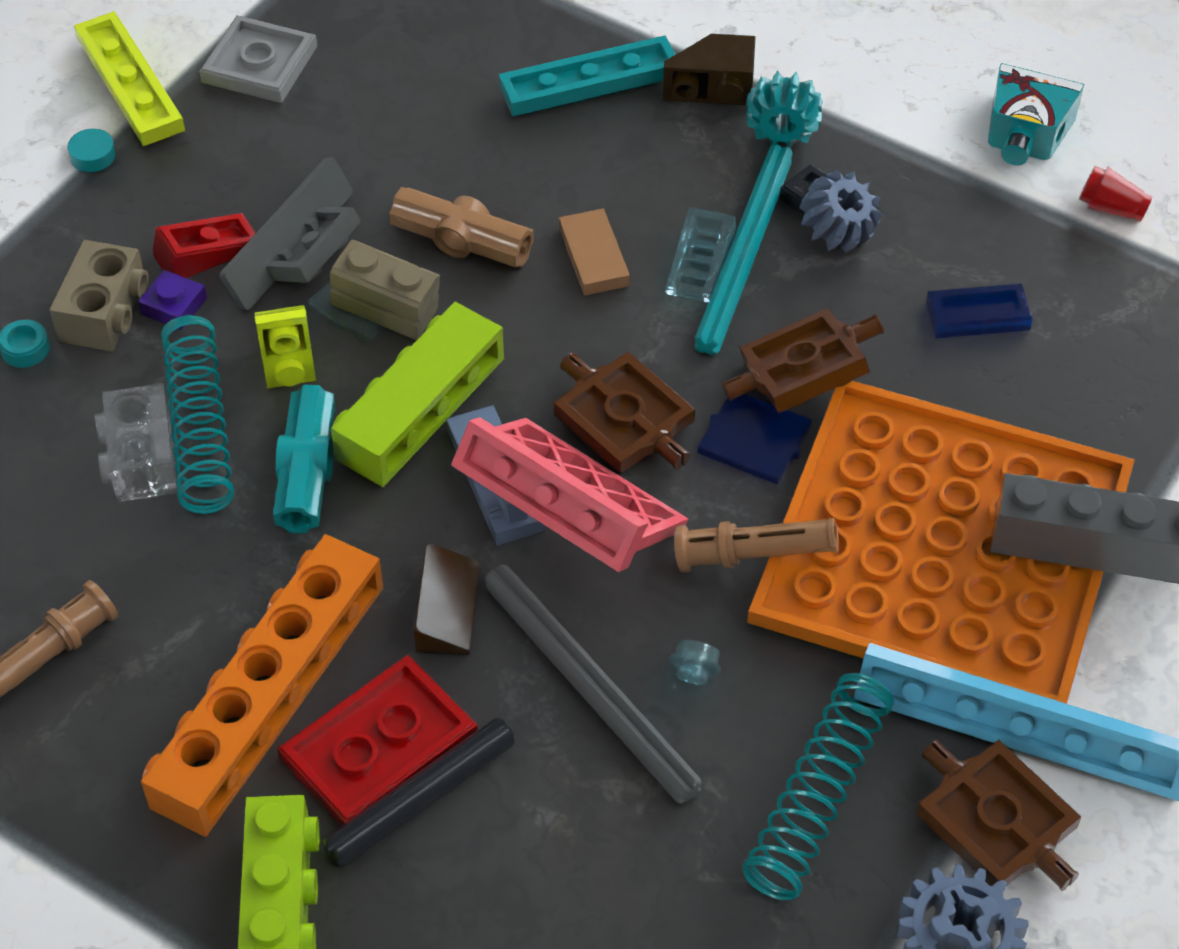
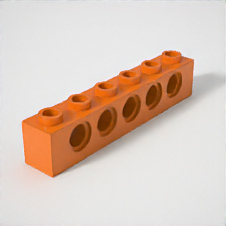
M324 534L313 550L309 549L302 555L295 575L284 589L279 588L272 595L266 614L255 628H249L241 637L237 653L225 669H218L213 674L208 683L205 696L193 711L189 710L181 717L176 726L173 739L161 754H155L147 763L143 771L141 784L150 810L205 838L208 836L383 590L380 558L327 534ZM327 596V598L324 599H316L318 597ZM290 636H300L295 639H286ZM262 676H271L266 680L255 681ZM233 717L241 718L240 720L233 723H223L227 719ZM211 760L206 765L200 767H192V765L197 761Z

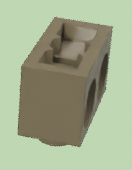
M83 240L49 309L58 342L114 352L121 334H126L130 329L132 310L138 298H141L148 288L149 276L147 270H143L139 249Z

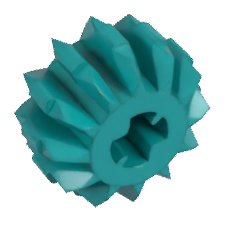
M778 70L772 80L761 76L756 84V88H751L747 96V126L754 128L756 140L770 138L771 146L778 142H785L791 149L796 140L808 143L812 132L818 131V127L821 124L823 105L821 93L815 91L813 80L800 82L797 71L790 78L783 77Z

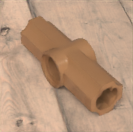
M401 187L394 196L393 205L389 213L390 225L433 239L438 249L453 258H465L472 252L516 268H522L529 258L531 246L534 242L533 229L490 215L485 205L470 196H459L453 202L409 187Z

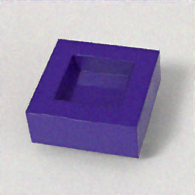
M163 270L140 298L138 304L141 315L167 324L169 321L180 316H194L207 299L205 285ZM181 326L178 329L182 330L185 326Z

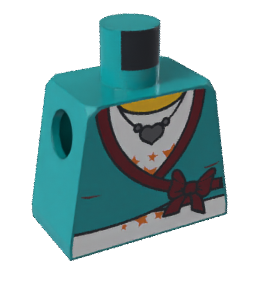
M1001 63L992 102L988 143L992 147L1002 149L1001 156L1003 160L1011 165H1023L1027 162L1029 156L1041 160L1051 159L1076 120L1085 84Z

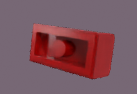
M243 213L156 227L153 256L162 271L167 270L188 278L232 260L256 233Z

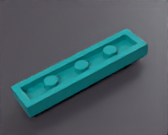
M664 35L498 74L499 88L513 117L661 82L664 76V61L676 54L668 38Z

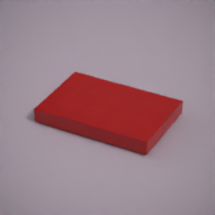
M407 654L277 748L279 759L342 826L478 730V727L452 698Z

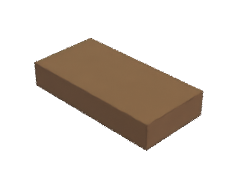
M604 208L559 217V230L584 296L630 286V274Z

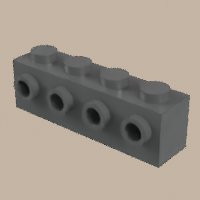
M1005 473L995 510L990 552L1179 584V501L1149 497L1135 492L1125 493L1094 488L1087 484H1070L1040 479L1033 475Z

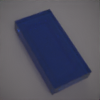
M1022 283L928 291L926 305L935 338L1029 331L1031 329L1033 318Z

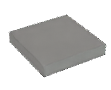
M236 15L200 69L201 83L282 103L316 50V35Z

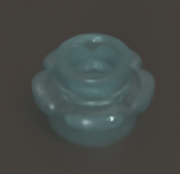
M681 640L677 644L675 654L669 655L668 662L677 670L676 677L691 684H707L708 678L716 677L721 672V667L718 665L720 651L703 642Z

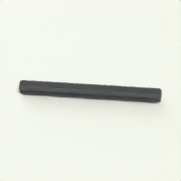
M499 565L494 570L489 571L485 577L486 589L672 798L680 804H685L691 798H694L700 792L702 782L690 766L509 566Z

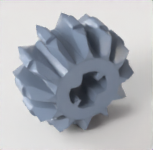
M837 169L828 173L826 177L821 176L819 179H816L808 188L809 191L802 199L801 206L799 207L806 213L803 216L801 225L814 229L811 241L822 238L826 241L828 251L833 248L835 249L839 245L845 253L853 250L857 245L865 244L874 235L873 231L880 223L883 215L876 209L879 206L881 197L870 195L868 192L870 182L860 184L856 181L854 171L843 177Z

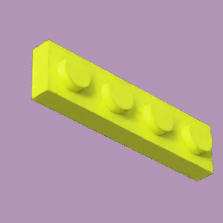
M115 11L74 25L79 43L143 146L185 131L181 114Z

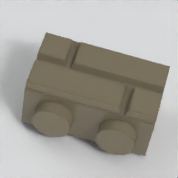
M350 240L330 271V286L332 287L330 290V305L418 340L437 311L439 293L437 292L439 290L440 275L422 267L419 268L415 264L356 240Z

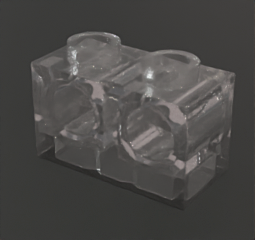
M164 384L102 392L104 413L95 414V421L100 444L107 443V452L98 454L103 484L112 482L117 502L177 493L176 481L178 477L174 468L176 459L173 454L174 443L171 437V413Z

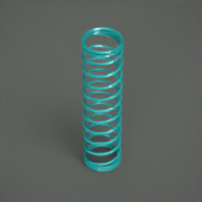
M193 315L180 316L169 321L161 332L162 346L165 352L163 359L167 367L165 371L168 382L166 389L170 397L168 401L169 411L171 412L170 424L173 428L171 437L175 444L173 454L176 459L174 468L178 476L176 481L177 498L179 504L184 509L194 513L207 514L224 509L232 502L235 496L233 483L228 480L232 470L226 464L230 454L225 448L228 443V437L223 432L226 427V421L222 417L224 405L220 402L223 393L222 389L218 386L221 377L220 373L216 371L219 366L218 358L215 356L217 346L214 342L216 335L214 326L209 320ZM199 324L205 326L210 331L209 338L191 335L183 337L172 344L168 341V337L174 330L185 325ZM190 339L205 340L203 344L196 347L184 348L175 346L182 341ZM212 346L211 353L204 351ZM170 351H172V352H174V353H177V354H180V355H178V356L176 357V356L172 355V353H171ZM192 354L207 355L206 358L188 361L180 359ZM212 358L214 362L213 368L195 365L184 368L179 372L172 368L176 361L185 364H199ZM194 369L208 370L207 373L201 375L182 374ZM213 373L216 378L214 383L194 381L186 383L181 387L173 382L178 376L187 379H200ZM193 385L210 386L209 388H205L202 390L185 389L186 387ZM214 388L218 394L216 399L209 396H197L180 402L175 398L179 392L202 394ZM197 400H210V401H212L211 403H207V404H204V405H188V404H187V403H189V402H193V401H197ZM214 404L219 406L218 414L197 412L183 418L177 413L181 407L204 409ZM197 416H213V418L207 420H189ZM175 418L180 420L177 424L175 423ZM216 419H219L221 422L219 430L215 428H198L184 433L179 429L183 422L195 425L207 424ZM199 432H215L207 436L192 435ZM176 433L182 435L178 440ZM219 434L223 438L221 446L217 444H200L186 449L180 444L185 438L207 440ZM200 448H217L203 452L193 451ZM178 449L184 451L180 456L178 453ZM222 450L225 455L223 462L218 460H202L188 465L182 461L186 454L202 456L211 455ZM203 464H218L211 467H195ZM180 465L186 467L182 472L180 471ZM223 466L227 471L225 477L213 474L197 475L190 479L184 477L188 470L212 471ZM222 484L228 489V492L222 497L204 500L193 498L185 492L191 486L213 487ZM183 497H185V498H187V499H189V500H191V501H193V502H198V503H203V504H206V503H215V504L205 505V506H202V505H193V504H191V503H188Z
M860 673L844 674L839 678L836 689L832 691L831 703L822 712L823 721L818 722L814 726V738L805 743V756H801L796 761V773L788 777L786 781L787 791L781 793L777 798L776 804L778 809L773 810L768 815L767 823L769 828H764L759 833V846L749 851L748 858L745 859V863L742 865V872L746 880L761 893L779 900H794L802 892V883L798 876L803 877L811 873L810 866L802 857L814 858L820 855V849L812 839L821 840L829 837V830L822 821L838 819V812L832 803L847 801V794L841 785L856 783V776L851 768H859L865 765V758L859 750L873 748L874 742L869 733H877L882 730V723L878 717L888 715L893 708L894 700L890 691L875 678ZM848 681H853V682L862 683V684L867 685V686H869V687H871V688L864 687V686H861V685H852V684L843 685V684H844L845 682H848ZM845 689H858L868 692L880 699L886 707L878 709L861 704L853 699ZM837 694L842 701L836 702ZM837 706H848L858 713L871 716L877 722V727L875 729H868L857 725L844 716ZM834 708L841 719H827L828 711ZM828 723L842 724L859 731L868 739V745L859 746L850 743L833 731ZM825 725L833 737H818L819 729ZM820 741L835 742L851 749L859 756L860 762L849 763L831 754ZM816 742L825 755L809 754L810 746ZM811 758L823 759L837 764L850 774L851 780L842 781L833 778L816 766ZM807 759L817 773L800 772L801 763ZM802 776L826 781L842 793V798L836 799L823 795L810 786ZM798 777L809 791L791 790L792 781ZM794 794L805 795L824 803L832 810L833 816H823L811 811L800 803ZM789 795L795 805L801 810L782 808L783 799ZM780 813L785 822L793 829L779 826L773 827V818ZM785 813H794L814 821L824 830V834L818 835L802 829L791 821ZM776 831L798 836L813 846L815 852L806 853L796 849L784 841ZM771 832L775 839L785 848L764 845V835ZM761 850L765 856H754V854ZM767 850L787 854L799 861L805 867V871L801 872L789 868L773 858ZM755 865L767 867L778 872L794 886L795 890H787L769 881L759 872Z

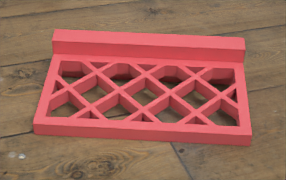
M481 417L469 420L451 463V466L617 572L629 568L635 552L674 536L676 527L686 525L688 518L527 418L499 426H493Z

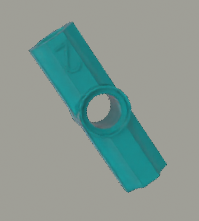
M302 385L298 391L291 392L285 435H279L277 441L276 475L278 484L275 492L273 518L276 526H280L293 534H307L310 529L319 527L325 482H330L332 477L333 442L331 427L335 413V399L333 393L325 391L320 385Z

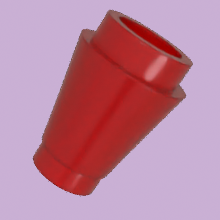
M1094 166L1079 196V200L1088 204L1087 209L1129 219L1133 218L1139 222L1142 221L1153 196L1146 194L1145 191L1109 166L1105 170Z

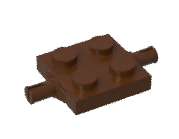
M826 308L739 347L748 372L728 381H723L722 386L725 394L731 402L733 399L757 389V391L768 397L777 412L780 413L791 407L800 406L807 400L836 387L847 385L852 380L870 373L866 357L860 351L858 344L879 334H884L882 323L879 317L874 314L865 320L849 326L837 320L831 311Z
M628 351L610 364L592 369L575 353H570L569 357H564L560 368L577 383L571 391L553 402L554 415L618 473L622 474L641 459L653 453L660 454L676 470L681 469V464L683 467L690 459V453L672 438L695 422V408Z
M938 739L934 740L932 745L929 744L925 748L922 758L926 759L944 778L937 789L919 802L916 814L975 872L979 868L985 869V882L988 885L993 886L996 882L1004 880L1007 883L1006 886H1008L1022 873L1034 870L1037 867L1061 891L1066 890L1077 879L1079 873L1055 852V848L1058 843L1078 828L1081 816L1000 740L996 741L980 755L963 761H959Z

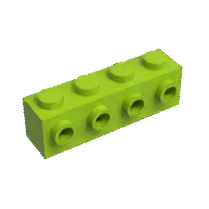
M454 302L441 316H435L428 324L423 335L412 346L405 347L397 356L395 363L380 378L377 377L369 383L364 395L349 410L342 411L336 417L331 427L335 460L379 486L384 487L444 424L446 419L460 407L504 360L503 327L457 302Z
M304 795L246 797L238 949H316L315 923H308V905H317L318 900L317 870L310 869V852L319 851L318 816L309 817Z

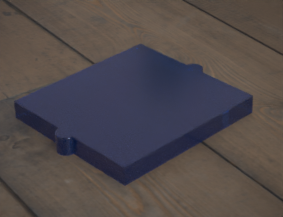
M746 394L733 399L731 402L727 398L718 414L710 416V427L700 442L697 453L778 485L792 459L800 457V445L811 427L812 420L788 410L778 413L772 404Z

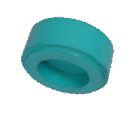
M92 128L79 131L70 138L67 144L70 161L80 171L97 172L110 166L116 157L111 135L101 129Z
M18 320L8 324L0 332L1 356L11 366L19 368L34 366L44 360L49 353L50 343L44 326L36 321Z

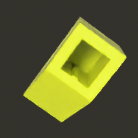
M304 305L255 312V322L267 389L316 381Z

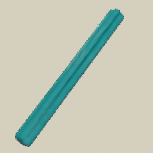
M775 144L767 152L695 335L696 342L694 347L699 353H707L713 356L720 351L780 195V187L784 184L792 163L791 157L793 152L788 146L782 148Z

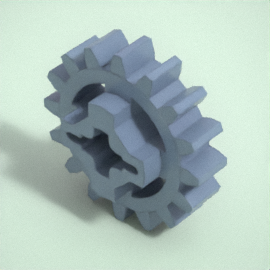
M955 864L952 877L946 878L938 868H934L931 870L928 881L929 885L919 879L913 882L910 892L911 897H903L899 915L903 918L899 919L896 935L899 938L908 939L903 949H990L994 932L1000 931V944L996 949H1025L1027 943L1022 939L1026 935L1029 924L1028 920L1016 918L1022 905L1020 898L1008 900L1003 898L1007 885L1004 880L990 886L985 883V869L979 868L974 878L965 877L962 865ZM934 906V917L931 918L930 924L924 927L923 917L929 908Z

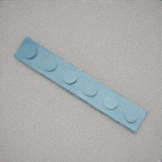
M869 643L860 674L875 678L890 691L894 700L891 711L992 743L1000 740L1008 748L1179 801V738ZM859 682L857 683V685H861V686H864V687L871 688V687H869V686H867V685H864V684H862V683H859ZM858 689L855 690L853 699L881 708L886 707L874 695Z

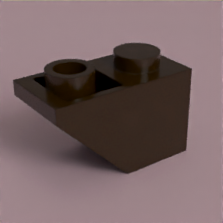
M711 33L665 60L663 100L746 105L747 96L753 87L756 36Z

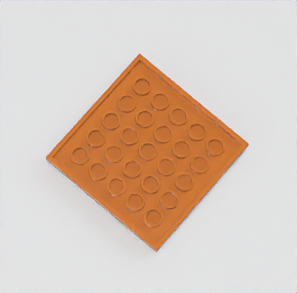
M856 381L836 387L783 523L825 520L834 517L838 528V552L829 551L769 557L749 608L747 623L863 659L869 643L1067 704L1104 571L990 552L995 510L1004 474L1033 475L1040 479L1070 484H1087L1094 488L1126 493L1135 459Z

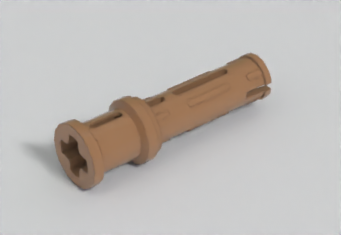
M834 517L825 520L737 528L736 524L730 523V521H723L715 528L689 530L686 525L677 526L674 534V549L679 571L686 573L690 572L694 566L722 564L725 569L734 568L735 565H739L742 559L829 551L838 552L839 538L837 523Z
M88 580L82 585L83 591L59 610L51 608L45 613L46 616L42 618L44 624L0 656V698L64 649L68 652L72 649L74 651L82 646L81 639L105 620L113 622L119 617L111 600L96 583Z

